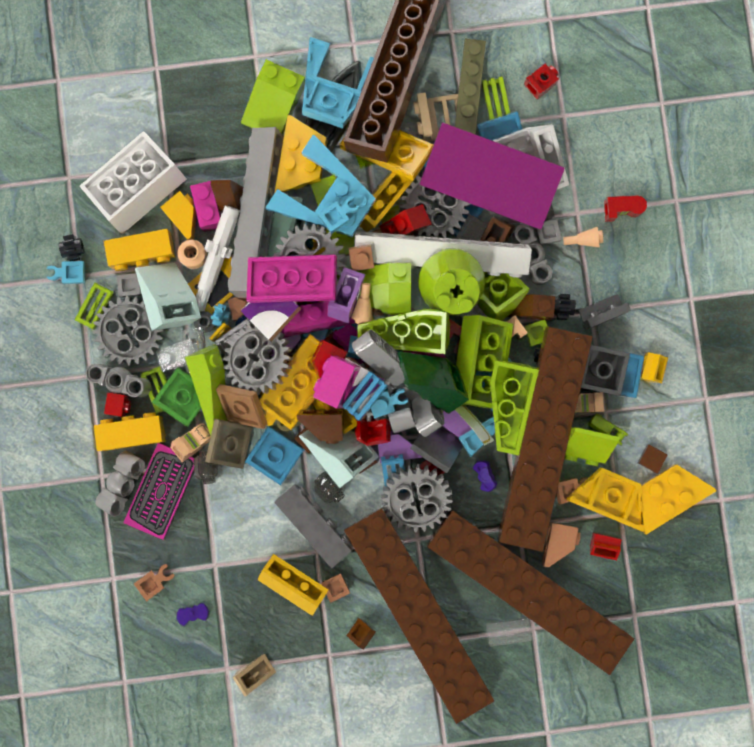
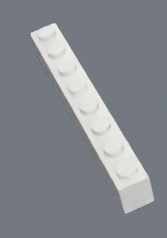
M362 231L355 232L354 247L371 244L373 263H379V265L386 263H411V269H414V266L422 267L426 260L443 249H461L470 253L479 262L483 271L493 276H500L501 273H509L511 277L528 275L532 251L530 246L525 244Z

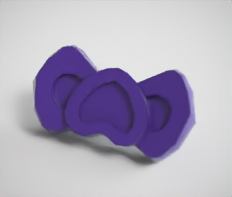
M486 460L476 462L473 470L478 473V479L482 482L481 490L485 492L493 491L497 486V482L490 468V462Z
M204 603L185 609L179 608L176 619L182 626L187 625L189 621H195L197 618L206 621L209 616V609Z

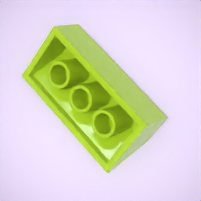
M481 315L463 316L456 366L460 370L469 400L464 405L493 409L490 393L491 377L476 375V372L493 371L495 360L508 361L513 331L512 323ZM482 381L485 383L484 388H482Z

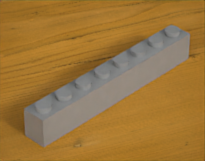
M276 127L252 128V134L249 138V154L246 158L247 168L243 178V195L240 198V215L237 218V236L234 238V256L231 259V276L228 279V291L237 298H247L248 257L268 256L274 211H268L265 207L275 192L284 136Z

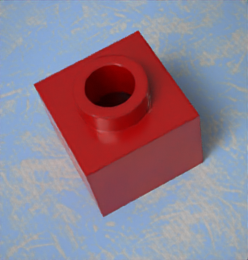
M107 392L104 414L125 417L126 413H129L131 409L129 396Z

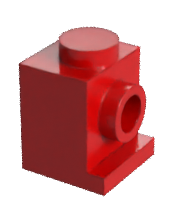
M545 63L534 73L526 77L524 85L538 100L557 84L559 80L557 77L559 75L558 71L554 66L550 65L548 67ZM543 75L547 80H542L540 76Z

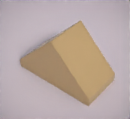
M263 654L238 670L233 679L245 697L274 675L276 671L266 655Z

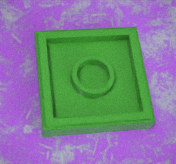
M177 367L152 401L154 405L186 427H189L202 409L191 376L179 367Z

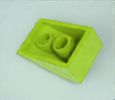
M266 59L254 84L241 124L250 128L276 127L283 134L286 128L287 116H292L304 91L305 77Z
M576 427L571 428L564 459L577 462L578 458L586 460L585 464L598 467L599 463H606L618 444L620 437Z

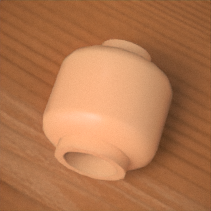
M191 239L184 241L179 246L177 253L180 262L185 267L198 269L205 264L207 252L202 243Z

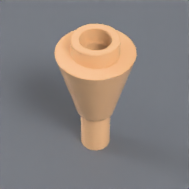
M594 227L575 236L563 237L564 245L578 244L600 248L599 243H603L602 230L598 231V227Z
M362 283L361 295L351 316L357 324L373 321L369 298L370 283Z

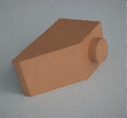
M549 522L541 565L550 567L575 550V545H579L580 532H578L577 527Z

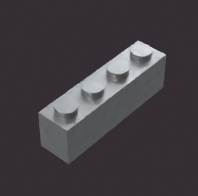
M294 484L274 503L326 563L333 568L352 551L350 548L351 542L344 534L340 536L335 530L338 528L337 525L330 518L326 520L321 514L323 509L316 502L311 503L307 498L308 492L301 485L297 487Z

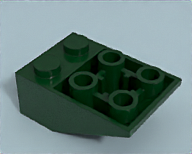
M407 352L397 353L400 361L399 367L405 378V386L409 390H414L422 399L433 403L437 409H442L447 414H450L469 400L459 368L446 358Z

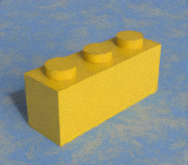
M390 171L371 193L376 198V201L363 219L360 227L365 232L376 227L413 180Z
M168 229L104 241L108 266L111 269H115V271L128 270V266L136 265V267L149 266V262L154 261L166 263L170 261V258H175L172 236Z
M156 412L145 413L143 418L135 419L134 416L121 417L122 421L113 422V419L100 420L99 425H94L97 451L166 442L163 417L156 416Z
M275 554L269 559L258 578V581L312 616L328 592L327 588Z

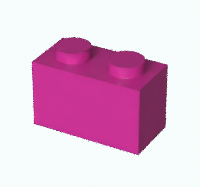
M211 181L190 186L199 226L204 232L217 229L222 214L218 209L210 185Z
M331 356L323 365L324 373L321 379H318L315 383L313 397L335 408H343L342 406L348 398L361 367L339 356Z

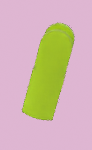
M597 413L593 415L588 423L590 427L599 433L609 435L612 429L618 431L615 436L620 437L618 442L620 446L623 444V438L629 435Z

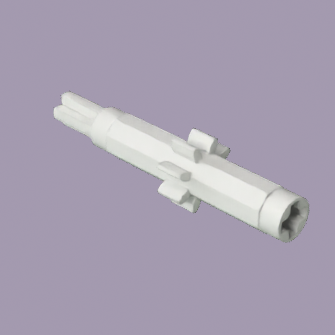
M225 205L213 241L207 240L204 248L209 253L200 276L196 294L199 311H205L224 258L230 259L233 250L229 243L240 210Z

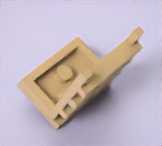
M426 92L417 94L413 107L415 115L418 114L417 131L418 135L422 136V140L427 142L435 141L439 132L434 103H442L444 121L450 125L446 101L454 100L456 111L458 94L428 99L426 98Z

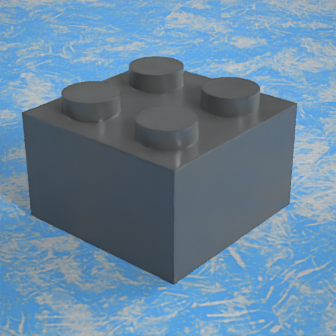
M591 345L581 388L621 396L630 353Z

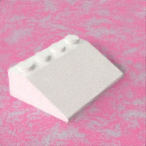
M143 131L84 181L80 187L107 220L123 234L182 184L186 178L169 157Z

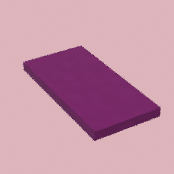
M442 122L419 185L541 230L565 168Z

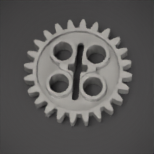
M417 175V183L412 182L410 184L412 188L405 190L408 196L401 197L406 202V204L401 205V209L406 210L422 204L427 208L426 212L431 225L419 231L418 236L426 233L428 237L434 235V237L438 238L439 235H442L443 238H446L447 232L453 236V228L461 230L459 222L466 223V219L462 215H469V211L465 210L464 207L470 206V203L455 198V204L447 206L443 201L448 195L437 192L434 196H427L425 194L427 187L419 185L421 178ZM422 196L431 203L438 201L439 207L452 212V215L446 214L439 208L432 210L431 204L419 200L418 197ZM443 215L446 219L445 223L436 225L433 221L435 216Z
M307 223L304 224L303 230L298 225L295 226L296 233L288 230L289 238L282 236L280 239L284 244L276 245L281 251L274 253L275 257L288 256L290 252L295 251L299 256H305L306 254L313 255L322 247H325L326 250L320 255L337 256V275L342 273L338 268L345 266V263L341 262L340 259L346 255L339 253L343 245L336 246L335 244L339 238L331 239L332 234L330 232L324 233L325 226L317 230L316 224H313L312 228L309 229ZM307 239H315L318 243L317 249L310 250L307 248Z
M126 296L125 302H122L117 297V304L109 301V309L102 306L105 313L96 314L101 320L100 322H93V324L99 327L93 330L92 333L99 335V337L94 339V342H101L97 349H105L104 357L111 354V362L119 358V365H122L125 360L128 366L132 365V360H135L136 364L139 365L140 358L148 361V353L153 356L155 355L152 350L153 347L160 349L156 342L157 340H163L161 336H158V333L164 332V329L151 330L144 300L139 304L138 297H135L133 302L130 301L129 296ZM130 311H136L138 314L137 319L133 322L127 320V314ZM119 314L123 317L126 325L133 328L131 333L140 345L138 348L135 346L132 338L124 334L126 329L118 319ZM112 322H117L119 325V329L115 333H110L108 330L109 324ZM142 329L149 331V336L146 340H140L138 337V333ZM128 340L130 348L128 351L122 352L120 350V343Z
M247 324V330L239 328L241 334L233 333L235 341L228 340L231 348L224 349L225 352L229 353V356L223 358V360L228 361L224 369L230 370L226 376L234 378L231 384L238 385V388L255 391L257 395H260L261 391L267 394L269 388L276 390L275 383L283 384L281 377L289 376L285 369H292L287 364V361L293 360V357L287 355V353L292 351V348L285 347L289 340L282 339L285 334L280 332L270 341L256 326L254 327L251 324ZM257 339V346L252 348L253 341ZM274 349L275 355L270 359L269 354ZM246 358V365L242 368V360ZM263 369L264 375L259 379V371Z
M417 464L415 470L408 465V471L406 472L399 468L400 475L393 472V480L387 479V486H383L384 494L381 495V498L384 501L382 508L386 509V516H391V523L397 521L398 528L404 524L406 531L410 527H414V532H417L418 527H421L425 532L427 525L434 529L433 522L441 524V517L447 518L446 511H451L449 503H452L453 500L452 496H450L452 490L448 488V480L443 481V474L437 476V469L429 472L428 465L423 470H420L419 464ZM412 482L416 484L418 499L420 500V507L423 513L421 515L418 513ZM424 484L430 485L429 488H421ZM402 489L408 490L406 493H400L399 491ZM427 504H434L433 507H426ZM407 508L413 509L411 512H405L404 510Z

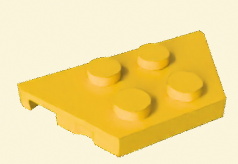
M291 115L287 116L275 192L277 189L281 192L291 189L297 190L307 184L320 182L322 178L323 168L304 157L301 152L312 135H315L326 148L328 140L325 136Z
M677 464L669 467L641 485L643 533L647 535L715 493L716 489Z
M600 467L567 497L569 502L639 531H644L641 517L643 503L641 501L642 486L640 483Z

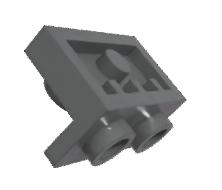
M616 294L580 309L579 314L586 330L624 315L631 311L628 303L622 304L619 295Z

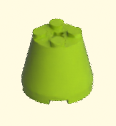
M448 248L437 252L424 262L419 273L418 286L423 300L431 309L447 312L448 315H457L469 312L480 300L485 287V276L481 265L470 253L461 249Z

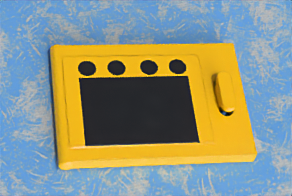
M231 256L230 259L224 258L216 284L210 293L205 311L211 314L215 311V305L218 306V303L224 304L234 296L228 291V279L231 276L232 269ZM201 273L188 283L195 297Z

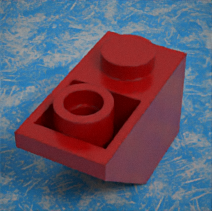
M422 204L402 211L379 227L382 233L413 235L431 225V221Z
M320 340L311 359L317 379H321L324 373L323 365L328 358L339 356L345 359L347 358L345 357L347 352L324 340Z

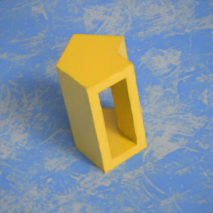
M650 352L645 353L640 379L662 384L668 357Z

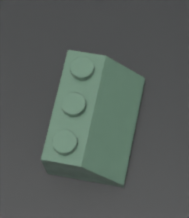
M291 197L305 206L303 198ZM277 212L273 213L267 257H275L274 253L281 251L276 247L277 244H284L280 238L282 236L289 238L288 230L296 233L295 226L298 225L300 228L302 220L290 218Z

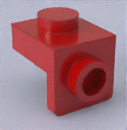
M388 419L371 422L357 420V427L355 429L357 441L366 446L391 442L390 421Z

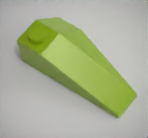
M386 263L374 265V268L357 271L365 274L363 283L371 284L369 295L371 308L381 310L382 313L388 315H400L411 312V263Z
M484 272L485 287L480 300L477 302V306L487 317L502 321L513 313L529 292V288L518 277L509 276V273L493 276Z
M422 309L358 324V338L368 330H373L396 350L445 354L449 346L450 321L448 313L442 310Z
M212 344L185 357L210 436L215 419L228 421L216 391L220 384L226 385L225 369L216 344Z
M495 360L490 386L497 451L519 456L539 372L537 367Z

